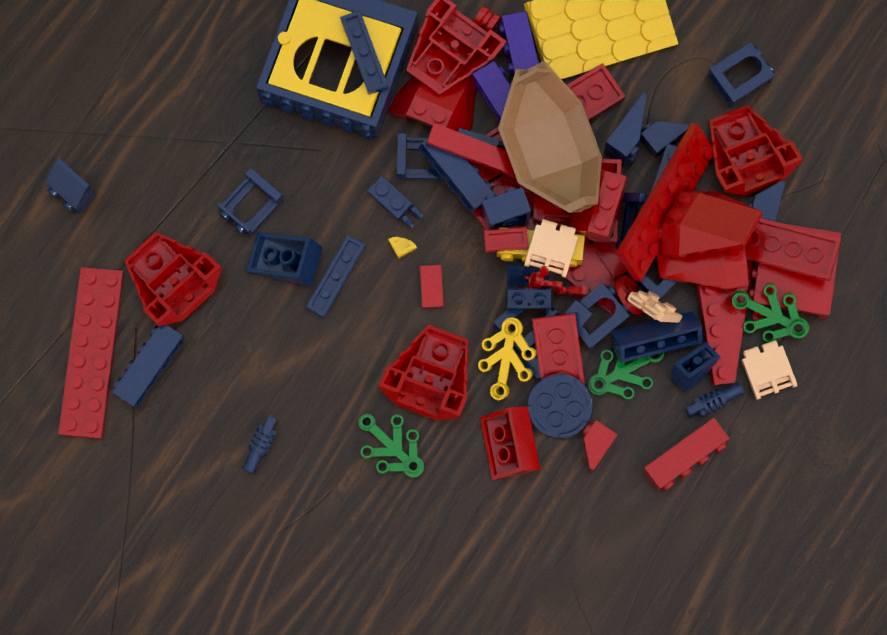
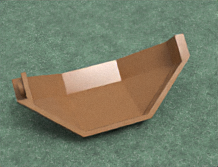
M545 61L528 69H516L498 129L518 183L569 213L582 212L598 204L602 155L582 102Z

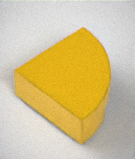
M401 237L388 239L398 259L417 249L416 245L408 239Z

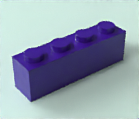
M527 12L502 16V21L498 24L500 35L504 36L507 41L503 49L505 55H509L510 62L507 63L509 74L514 76L516 69L531 68L538 64Z
M492 62L473 73V82L500 123L512 83H508L505 79L506 73L501 66H497L495 62Z

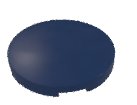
M564 373L548 375L538 381L530 392L528 398L529 416L533 425L540 432L557 438L571 437L583 430L591 417V394L585 384L572 375Z

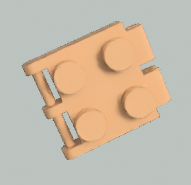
M543 219L541 226L536 225L524 266L529 267L531 265L541 268L545 264L548 271L561 274L562 277L566 278L578 236H574L576 229L561 224L560 231H557V223Z
M639 290L638 292H631L627 298L634 306L642 309L643 312L660 322L678 323L682 319V315L675 312L676 307L667 302H659L660 297L653 292L648 291V293Z
M776 340L763 344L761 346L762 353H760L758 346L743 351L745 358L741 361L756 400L772 392L774 394L779 393V390L790 386L793 388L797 387V382L783 346L778 347ZM786 381H790V382H788V383H785V384H782V385L777 386V384L784 383V382H786ZM772 387L771 389L759 392L760 390H764L765 388Z

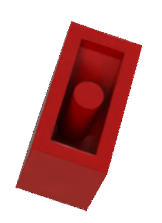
M597 420L593 425L589 423L582 433L585 435L583 445L588 470L591 473L617 437L616 433Z

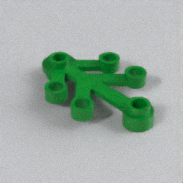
M767 283L764 286V294L768 297L771 309L750 299L748 293L743 290L736 291L733 294L732 304L735 308L744 309L748 307L766 316L758 320H745L743 325L745 332L753 333L756 329L777 323L786 326L777 330L765 329L763 331V340L767 343L788 335L794 338H803L808 334L809 324L807 320L799 317L795 304L796 296L792 292H787L783 296V303L788 306L791 319L782 314L776 296L777 287L774 283ZM768 287L774 288V291L772 293H768L766 289ZM742 295L745 297V300L738 301L737 297ZM790 296L794 300L792 302H787L785 299ZM748 323H752L754 327L752 329H748L746 325ZM800 324L802 329L796 330L794 326ZM772 333L773 337L766 338L765 334Z
M610 350L602 351L598 374L593 375L588 381L590 392L598 396L609 392L621 396L626 401L631 400L634 397V390L631 387L622 388L610 384L616 380L638 385L645 391L650 390L653 386V380L650 377L643 378L629 373L650 362L659 363L664 356V352L659 353L656 359L647 356L636 359L625 365V362L621 363L617 359L614 372L606 376L608 364L613 360V353ZM608 353L610 354L611 358L609 360H605L603 358V354ZM648 380L650 386L644 387L642 382ZM601 382L603 387L598 389L595 387V383ZM624 391H631L632 396L626 397Z
M371 414L360 416L358 420L360 429L364 432L370 431L387 447L372 448L368 445L363 446L361 456L364 459L396 456L402 462L388 464L386 461L381 460L376 464L378 473L386 474L387 472L404 471L411 478H416L423 473L424 463L417 457L418 431L411 429L406 434L409 442V456L402 450V426L404 420L401 415H394L391 418L393 441L376 425L375 418ZM366 418L371 420L368 426L363 424V420ZM400 418L401 424L395 425L393 420ZM415 433L417 438L411 440L409 439V434ZM365 449L371 450V454L369 456H365L363 454V451ZM383 463L387 465L385 471L379 470L380 464ZM411 463H416L417 469L411 470L409 468V465Z

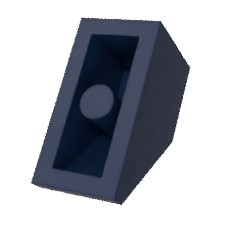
M657 121L653 125L649 123L642 128L639 140L656 158L665 151L667 144L673 145L683 138L689 126L687 124Z
M780 181L757 194L753 201L748 202V206L762 211L763 215L761 218L776 222L785 182Z
M705 342L674 364L671 378L686 392L706 376L721 356Z

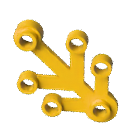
M514 317L504 320L500 332L482 341L483 349L491 351L496 348L498 342L505 339L503 348L490 357L480 360L478 363L479 370L486 372L491 370L492 366L501 360L498 382L492 385L490 389V394L495 400L505 399L509 394V388L506 384L510 362L516 369L518 378L521 381H528L532 378V371L524 367L513 349L514 341L521 349L523 359L527 361L536 357V350L528 346L521 335L523 331L522 323ZM511 324L516 327L514 332L510 330ZM488 340L492 343L491 348H488L486 345ZM527 350H530L532 353L530 358L526 355ZM484 361L488 363L487 369L483 367ZM523 371L528 373L527 378L522 376ZM499 387L504 389L503 395L499 393Z

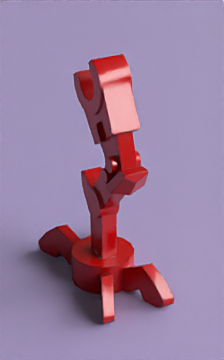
M545 265L540 268L539 272H532L530 277L524 275V279L529 280L527 288L541 289L542 286L555 290V294L558 296L569 295L570 297L582 299L589 294L588 286H569V288H565L562 286L563 282L544 280V277L549 275L548 268Z

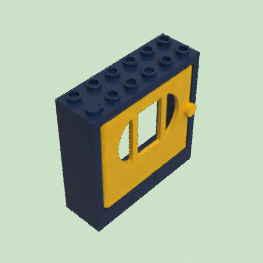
M289 0L256 87L260 101L268 107H274V105L281 107L283 111L293 114V112L299 113L308 120L315 118L321 120V123L324 125L339 126L341 130L348 133L353 131L360 133L366 139H372V137L378 139L418 29V12L381 0ZM359 10L384 76L386 75L400 33L403 31L386 76L389 88L381 91L372 118L370 116L379 92L368 95L363 82L353 92L343 93L355 62L352 50L336 92L309 84L326 39L351 47L340 17ZM317 37L318 40L304 78L300 80L294 70V56L304 42Z

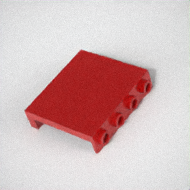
M790 225L841 239V233ZM838 254L830 281L757 262L756 267L752 269L751 280H754L753 288H749V298L766 307H771L768 297L764 294V286L767 283H774L777 287L776 296L781 309L788 310V306L783 303V296L787 292H792L796 296L795 304L798 312L818 315L819 319L826 320L830 316ZM768 287L766 291L772 293L774 288ZM789 296L785 300L792 302L794 299Z

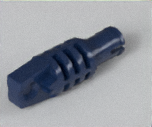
M737 382L723 390L715 389L694 399V404L688 406L686 412L689 418L699 414L703 417L726 406L728 401L744 395L743 388Z
M269 416L265 425H258L248 447L250 453L242 467L243 470L255 474L261 458L266 456L277 431L273 430L276 418Z

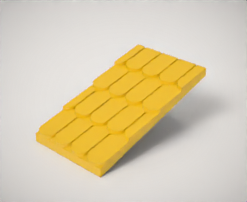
M533 0L524 3L541 62L545 61L561 80L588 72L602 63L608 66L678 44L666 0Z

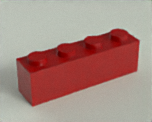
M713 418L647 465L643 472L657 491L662 488L666 491L676 484L673 481L679 476L683 479L693 471L691 469L692 466L697 463L701 466L710 459L708 455L714 450L716 453H719L726 448V442L730 438L716 419Z

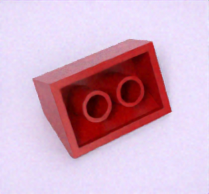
M601 171L598 204L573 214L570 227L576 229L575 234L585 235V237L610 243L628 184L627 176Z
M528 406L508 407L480 417L492 480L541 470Z

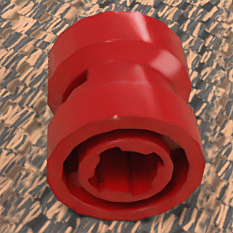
M483 6L477 13L474 23L478 26H483L487 32L490 29L494 32L502 17L497 13H491L489 8Z

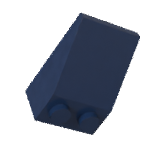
M645 93L640 96L605 144L603 154L610 159H622L623 168L627 163L632 164L638 155L639 148L637 146L640 139L647 97Z
M257 232L246 272L290 284L311 286L322 246L309 237Z

